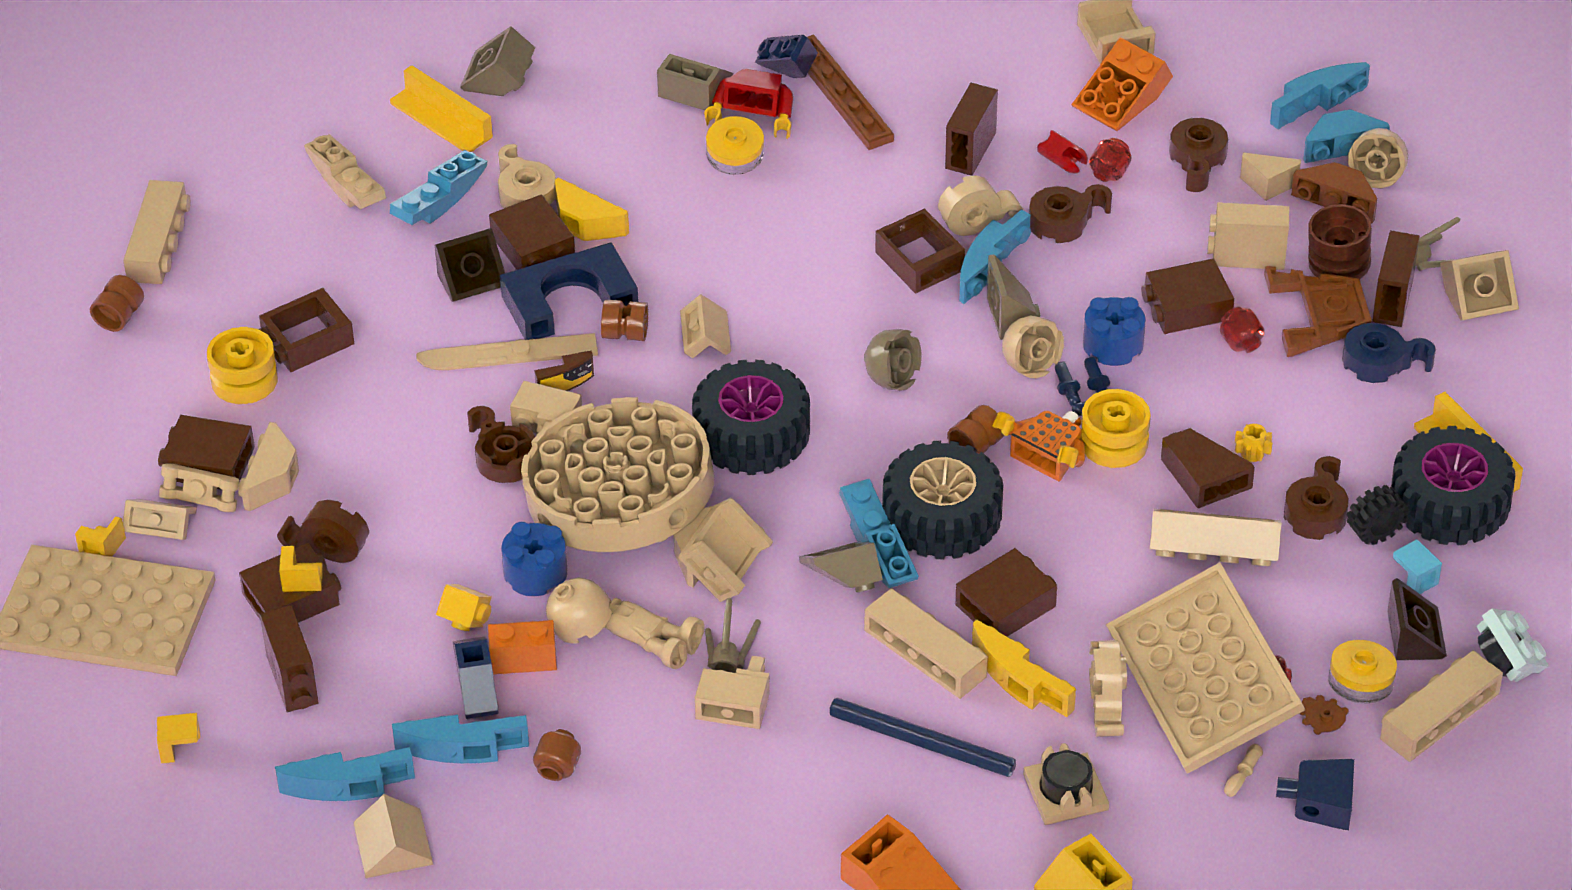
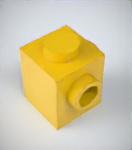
M445 584L436 615L451 620V626L459 630L470 631V628L483 627V624L487 622L491 614L490 602L492 596L460 584Z

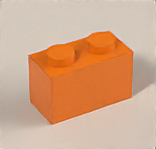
M553 620L488 624L489 652L493 675L557 670Z

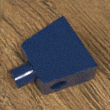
M1355 759L1303 760L1299 764L1298 779L1278 777L1276 797L1296 799L1295 817L1297 819L1337 829L1349 830Z

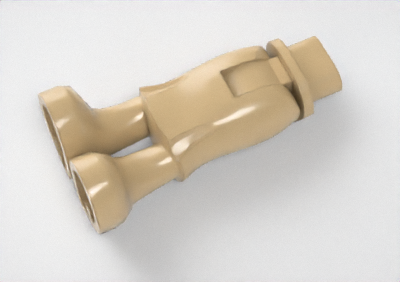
M619 598L611 600L612 603H610L609 608L612 614L604 628L618 637L640 645L646 652L654 653L661 658L665 666L672 669L681 668L687 660V653L692 655L698 649L704 634L705 625L703 620L697 617H688L681 626L670 623L668 618L657 616L635 603L621 601Z

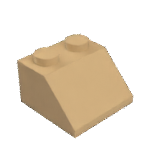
M1509 250L1440 262L1445 292L1460 320L1519 309Z

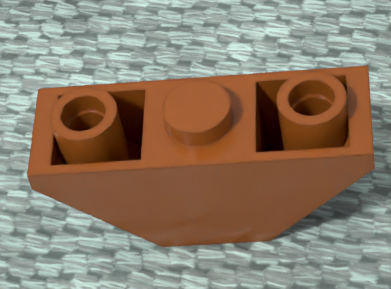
M1333 162L1294 172L1291 196L1323 207L1341 204L1354 206L1365 212L1370 218L1371 223L1374 222L1378 198L1362 171Z

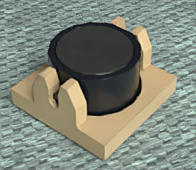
M1063 743L1059 748V752L1054 753L1052 746L1047 747L1042 754L1040 764L1024 767V778L1044 825L1109 810V801L1088 753L1080 754L1071 751L1069 746Z

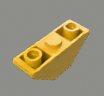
M559 177L554 180L558 215L575 237L583 241L624 237L629 234L628 211Z

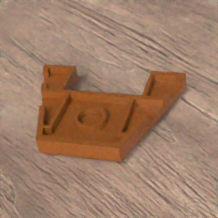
M1265 266L1264 277L1269 294L1300 291L1310 323V327L1282 330V341L1287 357H1292L1344 339L1347 333L1354 327L1372 323L1359 278L1322 273L1320 277L1303 275L1301 270L1291 269V273L1276 272V267Z

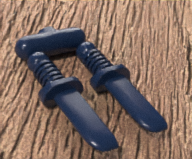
M1094 356L1086 358L1084 365L1090 377L1086 382L1088 388L1095 390L1096 393L1108 389L1110 380L1108 376L1102 375ZM1065 361L1055 364V372L1060 381L1057 390L1059 394L1066 395L1070 406H1072V411L1078 416H1082L1085 402H1081L1078 391L1081 388L1077 380L1072 379Z

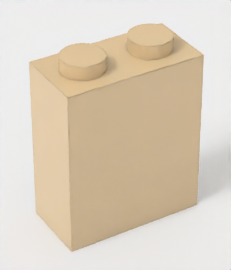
M1217 202L1216 214H1210L1209 232H1214V236H1208L1207 254H1213L1217 265L1221 267L1265 269V266L1276 267V270H1284L1289 232V206Z

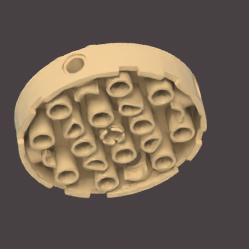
M638 397L613 398L611 399L612 404L594 407L593 403L586 404L556 418L532 440V448L528 455H524L521 474L532 519L535 523L557 526L562 531L566 546L585 551H627L665 541L668 537L690 524L701 513L713 491L714 471L709 443L704 429L693 416L681 408L663 401L655 400L651 404L638 402Z

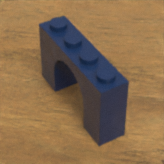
M612 242L500 275L501 296L525 340L555 335L553 312L545 298L559 288L567 286L588 288L600 297L602 303H604V300L622 301L627 306L630 301L638 302V287Z

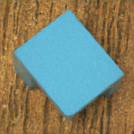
M1416 539L1394 551L1393 559L1408 572L1406 585L1422 594L1439 584L1442 562L1420 541Z

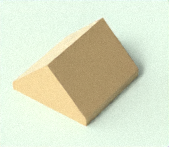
M383 794L354 821L365 878L433 865L420 808Z

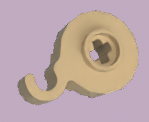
M516 144L505 145L499 150L500 176L498 178L500 203L503 208L540 194L543 195L549 204L556 199L554 181L556 177L554 171L549 166L541 162L528 161L518 157Z
M977 175L963 177L964 182L958 184L953 189L948 186L940 196L938 203L942 219L954 234L960 236L979 233L991 221L1001 220L1007 212L1012 218L1021 209L1023 210L1011 191L1001 190L996 193L984 177Z
M1118 640L1091 641L1089 654H1093L1094 661H1091V668H1089L1091 699H1094L1096 737L1123 736L1124 725L1121 721L1122 690L1127 688L1126 658L1121 656Z

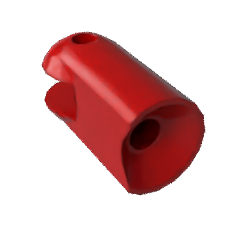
M1054 130L1050 131L1046 141L1039 143L1037 146L1039 154L1068 173L1076 174L1080 172V169L1075 164L1077 161L1085 165L1088 163L1087 154L1081 147Z

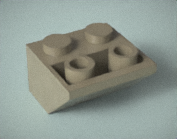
M669 54L657 70L658 97L706 110V108L713 106L712 100L720 81L734 74L717 67Z

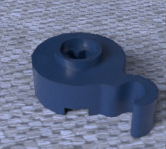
M1366 323L1354 327L1347 333L1344 341L1342 361L1346 370L1349 368L1357 374L1358 380L1369 383H1382L1388 381V377L1396 372L1399 374L1401 371L1409 369L1411 363L1415 360L1425 362V371L1431 372L1434 365L1436 348L1428 339L1415 338L1411 341H1405L1398 331L1387 325Z

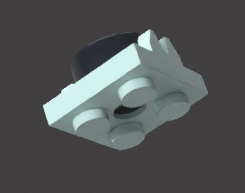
M1492 608L1482 615L1484 620L1476 626L1479 632L1483 633L1478 636L1479 647L1488 662L1502 671L1503 676L1508 677L1510 681L1515 680V682H1518L1531 673H1540L1549 667L1544 658L1547 656L1544 648L1537 640L1533 641L1527 631L1529 625L1520 613Z

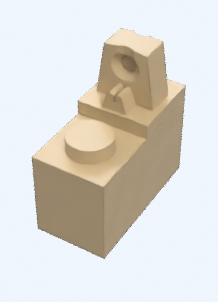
M523 381L510 405L512 426L520 427L519 423L524 424L537 435L556 418L581 407V394Z
M752 656L748 669L737 668L736 673L703 668L695 695V719L760 729L770 695L769 673H765V658Z

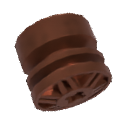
M1341 204L1324 207L1312 215L1308 223L1309 269L1314 276L1320 277L1322 273L1361 279L1367 274L1371 266L1370 244L1372 228L1371 220L1366 213L1354 206Z

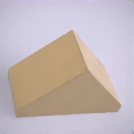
M1243 152L1240 178L1267 201L1292 188L1293 175L1296 170H1300L1301 160Z

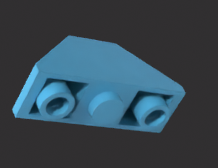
M1351 109L1323 114L1305 139L1303 160L1305 163L1347 156L1354 141L1364 132L1375 128L1390 130V126L1387 122Z

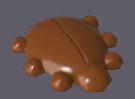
M1317 695L1316 700L1311 697L1303 698L1302 704L1305 711L1299 714L1306 716L1302 723L1305 726L1311 725L1314 728L1313 732L1319 735L1322 732H1333L1340 729L1346 721L1349 709L1346 707L1341 708L1337 705L1336 699L1326 701L1324 696Z

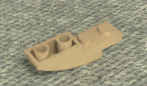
M330 134L319 136L314 141L304 145L307 154L319 173L349 208L356 205L359 209H363L386 199L384 188L359 168L355 155Z

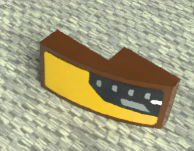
M592 350L562 356V365L534 370L535 383L565 391H570L582 385L594 376Z

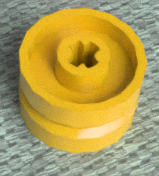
M236 327L219 333L210 341L207 347V361L212 389L219 398L229 403L248 404L264 399L274 391L278 382L273 342L266 333L256 328Z
M1106 389L1093 394L1086 400L1082 409L1081 440L1085 443V455L1088 459L1101 466L1122 468L1137 463L1145 456L1149 444L1148 431L1151 415L1149 406L1144 399L1130 391Z

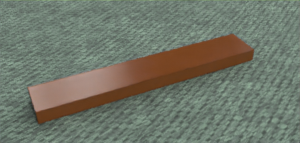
M815 35L808 36V39L818 52L808 71V75L867 149L871 150L894 142L892 130Z

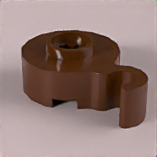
M1189 118L1180 121L1172 129L1169 146L1170 159L1172 161L1175 159L1176 162L1182 164V169L1187 172V191H1204L1209 184L1211 167L1219 163L1222 166L1226 160L1228 134L1221 124L1213 120Z
M1099 184L1087 187L1083 193L1069 187L1054 186L1044 188L1036 192L1030 200L1031 232L1040 239H1042V235L1056 239L1055 243L1071 242L1082 235V230L1086 227L1087 221L1092 217V207L1100 206L1106 214L1111 213L1112 192L1107 186Z
M476 406L471 408L467 412L469 432L473 433L481 428L478 434L479 439L475 444L476 466L481 475L488 480L498 483H514L523 480L521 474L524 455H528L532 448L531 442L535 438L533 431L519 423L520 427L505 426V421L496 422L495 413L489 407Z
M1333 456L1319 458L1315 462L1314 475L1299 479L1292 483L1286 491L1283 518L1293 526L1295 534L1307 539L1321 540L1324 539L1326 534H1331L1335 531L1336 534L1340 533L1346 525L1349 498L1345 489L1336 482L1339 479L1340 459Z
M327 499L316 503L301 527L295 523L292 516H288L279 530L277 538L283 546H294L295 548L309 543L315 553L320 552L325 559L332 562L346 563L353 561L360 553L369 535V528L366 521L357 511L352 515L347 510L340 508L341 502Z

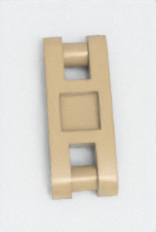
M177 464L162 465L161 475L164 477V481L159 489V496L161 498L179 499L215 507L223 512L236 511L237 500L234 499V495L239 487L238 478ZM177 478L184 479L183 487L176 486ZM217 487L222 489V496L217 495Z

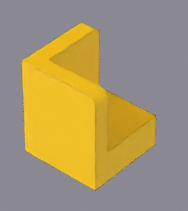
M117 516L114 517L107 528L97 526L95 529L81 525L75 533L79 552L113 557L126 539L122 518Z
M281 546L279 572L282 591H322V563H297L295 547Z
M197 713L157 717V744L161 763L175 762L174 745L196 743L200 739Z

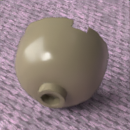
M903 329L884 330L873 337L864 354L866 370L871 380L879 386L890 390L902 391L907 390L914 384L916 379L910 378L913 376L914 370H920L922 352L918 338L912 337L911 331Z

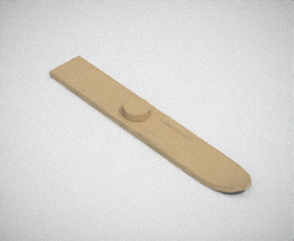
M595 333L432 349L417 353L416 359L424 367L433 370H455L562 359L564 355L592 350L593 356L598 355Z

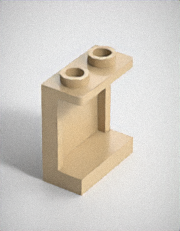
M1088 0L1078 4L1077 25L1100 64L1120 37L1154 54L1155 31L1152 26L1143 27L1132 8V0Z
M729 498L710 509L677 558L722 602L727 598L740 594L745 586L741 581L742 577L758 553L769 548L773 540L744 511L740 504L734 499Z

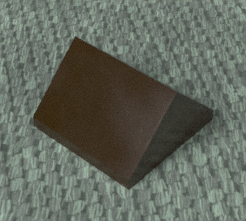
M492 228L434 245L437 275L451 302L501 288L500 275L505 274V270Z
M1398 578L1394 579L1391 584L1387 612L1395 659L1436 660L1445 658L1447 654L1438 607Z

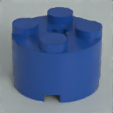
M1097 297L1091 300L1090 306L1085 312L1083 348L1089 356L1091 353L1098 358L1099 363L1104 365L1120 366L1132 362V357L1142 353L1146 318L1143 310L1139 307L1138 301L1133 297Z
M518 522L512 526L511 531L505 536L501 545L503 574L506 583L508 581L515 592L525 596L548 594V589L554 586L557 587L567 577L566 545L561 529L557 526L541 523L528 524L526 522Z

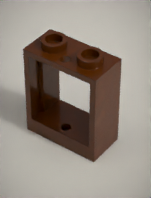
M925 208L876 230L875 253L915 294L961 273L965 258V248ZM923 237L937 252L912 263L898 248Z
M320 288L259 315L261 327L259 330L266 333L272 340L276 361L279 364L283 363L290 373L354 345L352 322L324 288ZM314 317H318L326 326L325 329L291 344L282 334L283 331Z

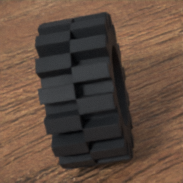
M1383 485L1382 488L1376 486L1373 492L1370 490L1365 491L1366 496L1363 498L1359 496L1356 499L1358 503H1352L1350 506L1352 511L1347 512V523L1365 544L1369 545L1371 542L1372 545L1378 543V540L1381 542L1387 541L1386 537L1390 535L1392 538L1396 535L1394 531L1396 529L1401 530L1403 528L1401 523L1408 520L1406 515H1409V507L1394 488H1389L1388 485Z

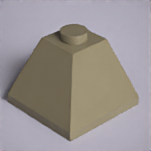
M994 254L988 255L987 301L999 338L1003 340L1005 332L1017 319L1030 315L1040 317V310L1038 304H1033L1028 290Z
M858 541L799 557L801 564L844 587L855 588L856 592L875 588L874 582L883 580L873 542Z

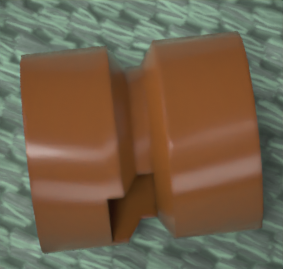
M115 275L106 284L103 292L92 303L89 309L90 315L102 328L112 332L120 331L130 320L132 313L143 302L144 292L133 279L123 275Z
M604 300L601 316L602 338L620 339L622 335H625L627 340L645 341L648 329V303L630 301L625 306L622 301Z
M979 405L965 419L960 420L947 432L949 444L950 441L959 442L960 446L966 447V445L974 447L978 454L981 452L985 453L990 446L995 445L1005 436L1001 433L1002 429L992 427L998 413L987 405Z

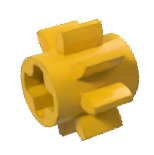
M1246 424L1243 432L1236 431L1235 453H1241V456L1249 462L1262 461L1264 453L1268 455L1272 453V432H1266V429L1259 424Z

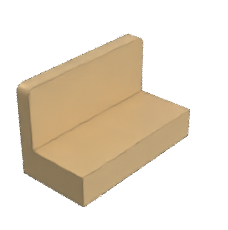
M700 294L680 310L685 354L694 358L709 345L724 355L731 352L727 311Z
M142 499L126 500L123 517L124 531L185 540L187 537L189 514H196L197 507Z

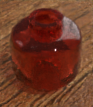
M1118 138L1100 141L1089 160L1094 176L1103 182L1121 179L1132 160L1129 146Z
M1235 307L1223 315L1220 333L1233 351L1240 352L1245 350L1246 353H1250L1260 347L1262 344L1260 340L1264 336L1265 328L1251 309Z

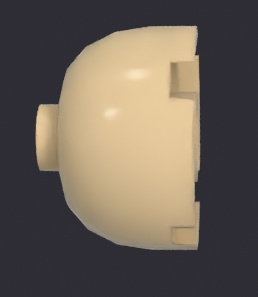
M1375 128L1364 132L1354 141L1348 153L1349 167L1362 171L1371 188H1385L1393 185L1403 175L1408 164V150L1405 142L1397 133L1388 129Z
M1032 315L1017 319L1005 332L1002 341V352L1007 364L1019 374L1035 379L1043 377L1050 372L1046 369L1050 368L1053 363L1057 364L1060 361L1064 349V336L1057 329L1056 324L1046 318Z
M579 577L559 584L552 591L546 604L547 620L554 621V632L563 642L579 643L577 638L586 635L590 639L606 626L611 618L612 611L609 605L612 602L606 592L594 581Z

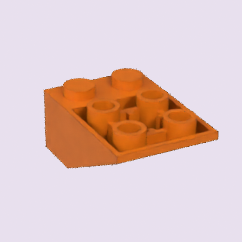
M1120 37L1071 105L1111 129L1118 131L1157 100L1173 78V75L1165 61Z
M888 814L841 853V880L855 890H961L915 834Z

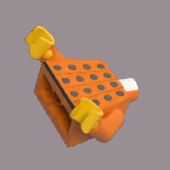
M1043 411L1036 417L1021 421H1015V418L1008 413L998 412L992 427L1002 429L1001 433L1005 436L1011 435L1010 456L1058 482L1061 481L1069 467H1081L1085 462V443L1081 440L1082 429L1079 427L1081 419L1075 412L1068 411L1063 417H1060L1050 411Z

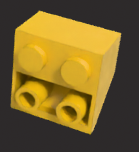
M1090 833L1062 849L1036 882L1034 890H1132L1133 878Z

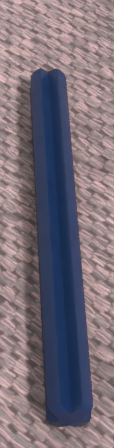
M834 698L830 705V715L832 717L1006 777H1010L1015 770L1016 760L1007 755L840 698Z

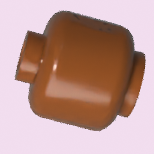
M558 729L544 733L534 753L533 763L543 778L551 781H560L570 777L574 772L581 755V746L574 739V735L567 730Z

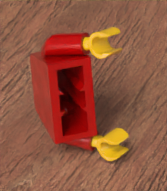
M742 69L733 76L720 81L712 100L713 106L706 108L704 112L706 124L708 126L710 120L714 118L715 122L722 119L721 108L772 117L778 116L779 118L774 122V137H777L778 130L787 131L786 139H788L791 135V122L788 118H791L793 93L785 84L781 83L782 75Z

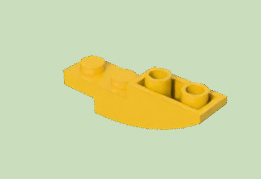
M977 619L973 622L972 645L979 647L987 655V672L1007 693L1031 710L1040 702L1065 717H1068L1075 710V687L1071 686L1067 681L1048 673L1041 666L1029 662L1030 649L1026 648L1022 643L1008 638L994 627L987 626Z

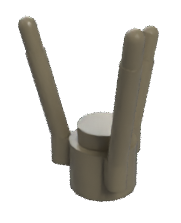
M1459 217L1444 223L1419 238L1416 266L1419 271L1427 268L1441 267L1440 262L1449 261H1428V258L1432 255L1429 245L1442 239L1441 233L1459 223Z
M727 598L722 642L714 648L711 629H705L708 651L707 666L712 668V670L736 673L737 668H744L745 657L758 632L761 621L759 619L755 620L739 653L736 645L729 642L732 599Z

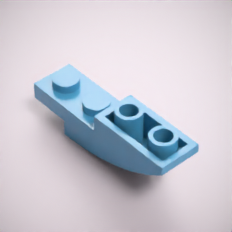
M1367 62L1330 66L1309 72L1286 83L1284 95L1272 102L1270 124L1276 129H1280L1288 123L1294 122L1306 112L1314 110L1318 105L1328 111L1334 106L1343 103L1346 99L1357 92L1363 91L1368 86L1370 65Z
M462 151L428 172V182L392 202L389 214L411 225L420 220L431 224L445 214L469 191L487 167L488 161L476 156L473 152Z
M1021 209L1003 225L993 220L975 238L968 249L961 268L959 302L965 304L973 296L980 294L987 285L988 255L994 254L1002 262V259H1006L1011 251L1028 240L1031 234V215Z
M870 479L840 487L839 494L850 516V527L857 542H873L875 545L883 578L882 582L888 588L918 580V573L895 524H890Z
M457 714L392 724L395 750L410 747L412 756L426 760L461 764L497 762V751L529 747L526 715L459 724Z
M410 747L367 757H359L345 762L341 752L275 766L279 793L320 801H352L381 797L385 794L384 785L415 778Z

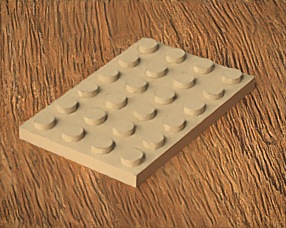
M31 545L0 613V649L177 676L216 581L215 574L211 571Z
M1220 562L1106 624L1113 639L1118 640L1121 654L1125 656L1127 665L1187 774L1305 711L1301 700Z

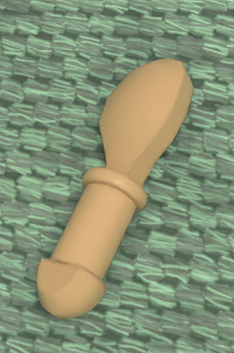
M1252 744L1247 749L1244 759L1237 766L1239 773L1232 775L1225 784L1224 792L1227 796L1233 797L1236 795L1246 777L1253 774V768L1260 756L1263 755L1260 745Z

